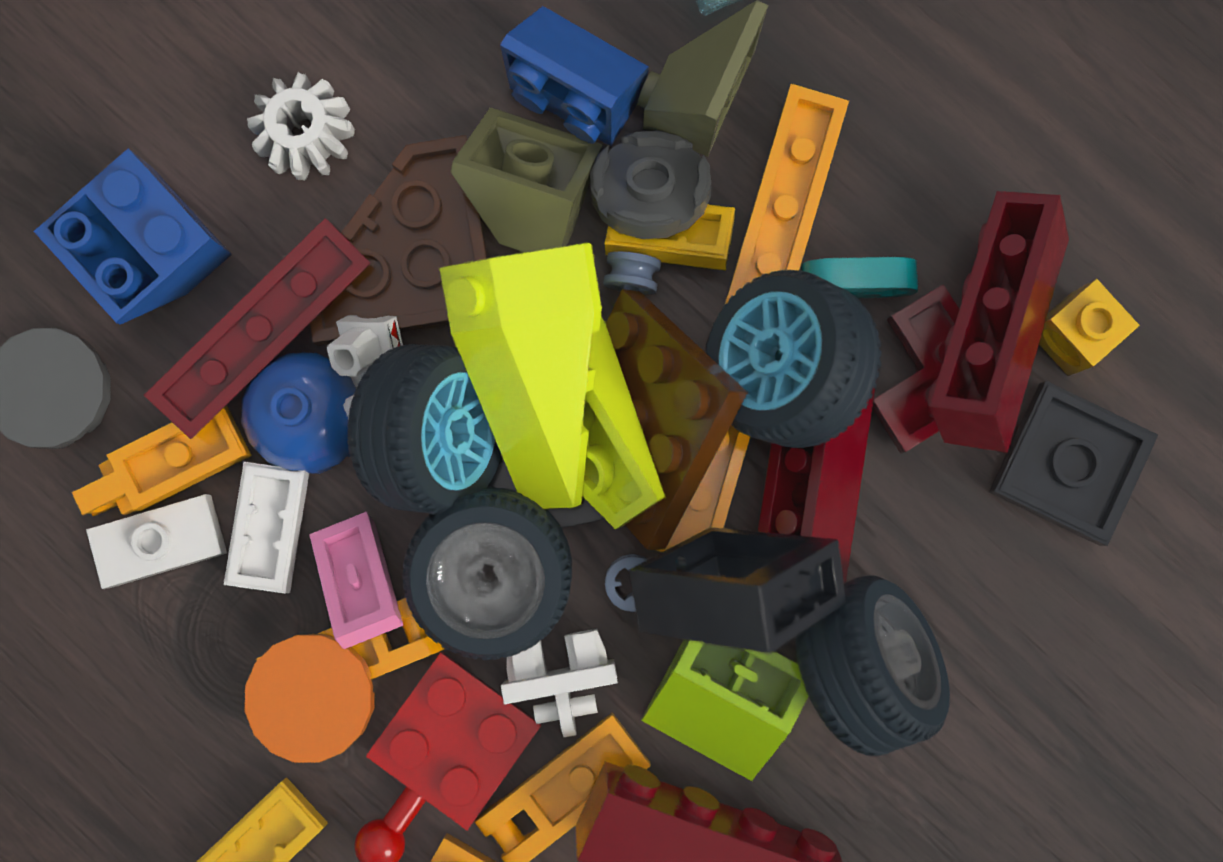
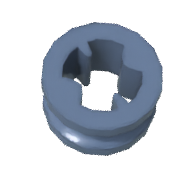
M617 251L608 253L607 263L612 266V272L604 276V286L616 291H621L622 289L640 291L644 295H651L657 292L658 284L653 281L652 276L655 272L660 271V260L633 252Z
M635 554L621 556L612 562L606 572L605 587L607 596L615 606L622 610L636 611L633 592L625 598L619 595L615 587L621 586L622 582L615 579V577L623 568L629 571V569L648 560L645 557Z

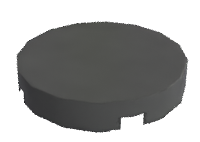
M659 130L634 132L621 137L622 143L614 146L610 151L608 145L598 154L590 171L592 205L601 220L620 234L639 239L667 238L689 229L704 215L711 198L710 164L703 153L701 158L693 150V144L688 140Z
M32 328L10 337L0 347V431L7 439L30 448L63 449L76 443L74 441L81 439L86 433L90 434L102 422L111 399V377L106 364L102 363L100 356L94 351L96 349L87 340L57 328Z

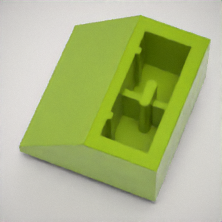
M683 640L641 721L752 781L789 735L809 696L802 681L798 663L776 651L767 654Z

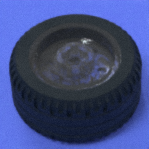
M487 487L459 498L453 503V507L446 509L441 514H429L412 537L403 564L405 598L414 619L420 628L424 629L427 636L435 643H440L444 649L452 653H459L463 657L472 659L482 658V660H495L501 657L507 658L517 655L522 651L530 649L539 643L541 639H544L556 623H558L565 610L572 578L570 547L560 524L551 513L533 500L514 490ZM485 564L494 566L493 571L496 575L493 580L484 579L485 573L481 569L484 568Z
M867 575L844 583L846 603L797 635L795 640L797 662L802 681L816 712L838 740L854 751L866 756L885 755L930 739L944 725L950 705V688L941 650L927 620L908 594L896 584L882 577Z

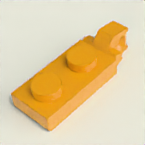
M225 406L192 439L188 438L174 423H170L107 454L108 460L98 465L103 477L71 493L82 515L89 513L92 516H96L118 506L122 515H127L134 511H142L252 455L228 406Z

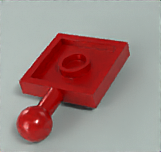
M441 652L366 755L368 759L406 787L383 819L369 821L357 833L354 849L359 862H399L405 850V837L403 833L426 801L462 828L468 830L542 724H536L532 716L514 703L504 704L503 695L444 652Z

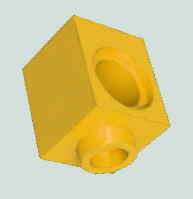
M1095 279L1071 292L1047 314L1039 345L1066 375L1070 376L1094 367L1140 325L1102 283Z

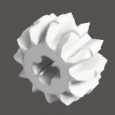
M298 72L292 88H287L281 79L273 78L272 87L277 94L271 99L265 95H255L254 103L263 113L247 118L248 128L254 134L259 135L252 142L254 151L260 157H269L268 165L277 174H282L291 168L292 174L297 180L305 181L309 174L310 166L314 165L322 175H329L330 166L325 159L330 155L337 159H347L348 151L339 140L354 136L353 125L350 121L344 119L350 111L348 104L343 97H333L334 90L332 86L323 79L314 86H311L307 76ZM309 119L312 124L308 129L304 125L300 126L298 122ZM296 126L298 129L302 128L304 133L294 136L292 129Z

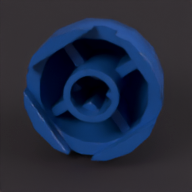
M288 353L273 359L250 381L241 399V424L249 444L269 464L289 471H306L309 474H321L332 469L331 467L340 464L346 457H350L347 433L348 417L343 404L347 398L354 395L356 387L350 376H340L331 367L330 359L318 353Z

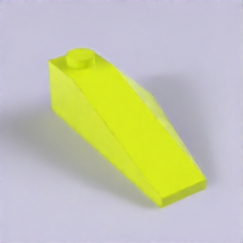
M591 243L509 255L440 268L452 337L517 492L533 500L543 509L574 508L581 505L589 432L582 424L585 394L593 390L595 369L588 367L592 332H597L600 329L602 310Z
M601 316L599 331L592 332L588 367L595 369L593 390L585 394L582 424L589 432L582 496L617 529L665 498L606 323Z

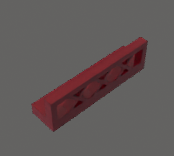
M324 218L168 370L144 396L188 438H194L371 263Z

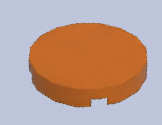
M299 634L274 644L254 664L245 685V714L254 736L271 753L294 763H319L343 753L365 732L374 711L375 692L373 693L371 673L366 661L352 646L343 649L335 638L328 634Z

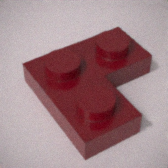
M944 284L887 319L919 370L873 400L872 409L900 454L907 452L939 432L935 419L928 414V397L933 382L938 379L942 367L948 332L955 325L959 313V307Z

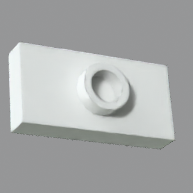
M250 462L243 463L224 585L290 593L309 473L306 471H289L278 466Z
M206 494L86 529L102 589L113 588L227 554L212 496Z

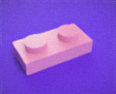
M368 512L309 534L334 638L343 649L403 626L377 528Z

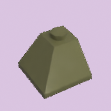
M758 0L754 1L670 54L661 74L651 71L644 83L637 105L645 108L643 129L647 131L659 130L678 135L691 142L695 152L703 153L704 156L708 157L755 53L768 5Z
M490 107L453 160L451 173L499 244L519 250L521 253L566 247L578 220L591 182L590 171L598 154L601 152L602 144L596 142L594 144L587 143L572 134Z

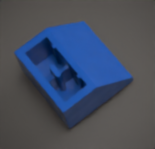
M544 6L507 33L500 44L509 87L513 90L512 96L514 99L535 113L542 114L546 109L565 120L563 125L570 133L591 144H594L598 139L610 147L613 145L636 107L648 77L649 66Z
M129 148L34 230V233L108 315L120 325L187 295L232 255L164 179Z

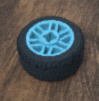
M780 270L772 271L770 274L765 273L761 277L754 278L752 282H747L743 288H739L736 294L729 298L727 304H724L722 311L719 312L718 318L712 325L713 328L709 333L710 337L706 344L707 351L705 353L748 392L731 426L743 434L780 446L802 448L830 441V438H835L839 436V433L846 431L848 425L855 423V419L862 414L861 410L863 408L866 409L868 406L867 401L873 396L871 394L873 388L876 389V379L880 376L878 368L881 367L880 357L882 356V351L879 349L881 346L878 338L879 333L875 328L876 324L859 299L847 290L809 272Z
M417 344L395 347L375 359L372 365L367 368L366 373L363 374L354 393L349 410L348 446L356 475L360 479L362 486L365 487L366 491L374 499L397 510L441 514L448 508L453 507V503L459 498L487 488L496 473L502 454L457 347Z

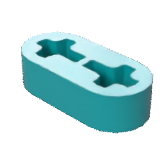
M824 258L810 260L801 264V271L817 275L847 290L856 298H892L918 293L917 260L913 258Z

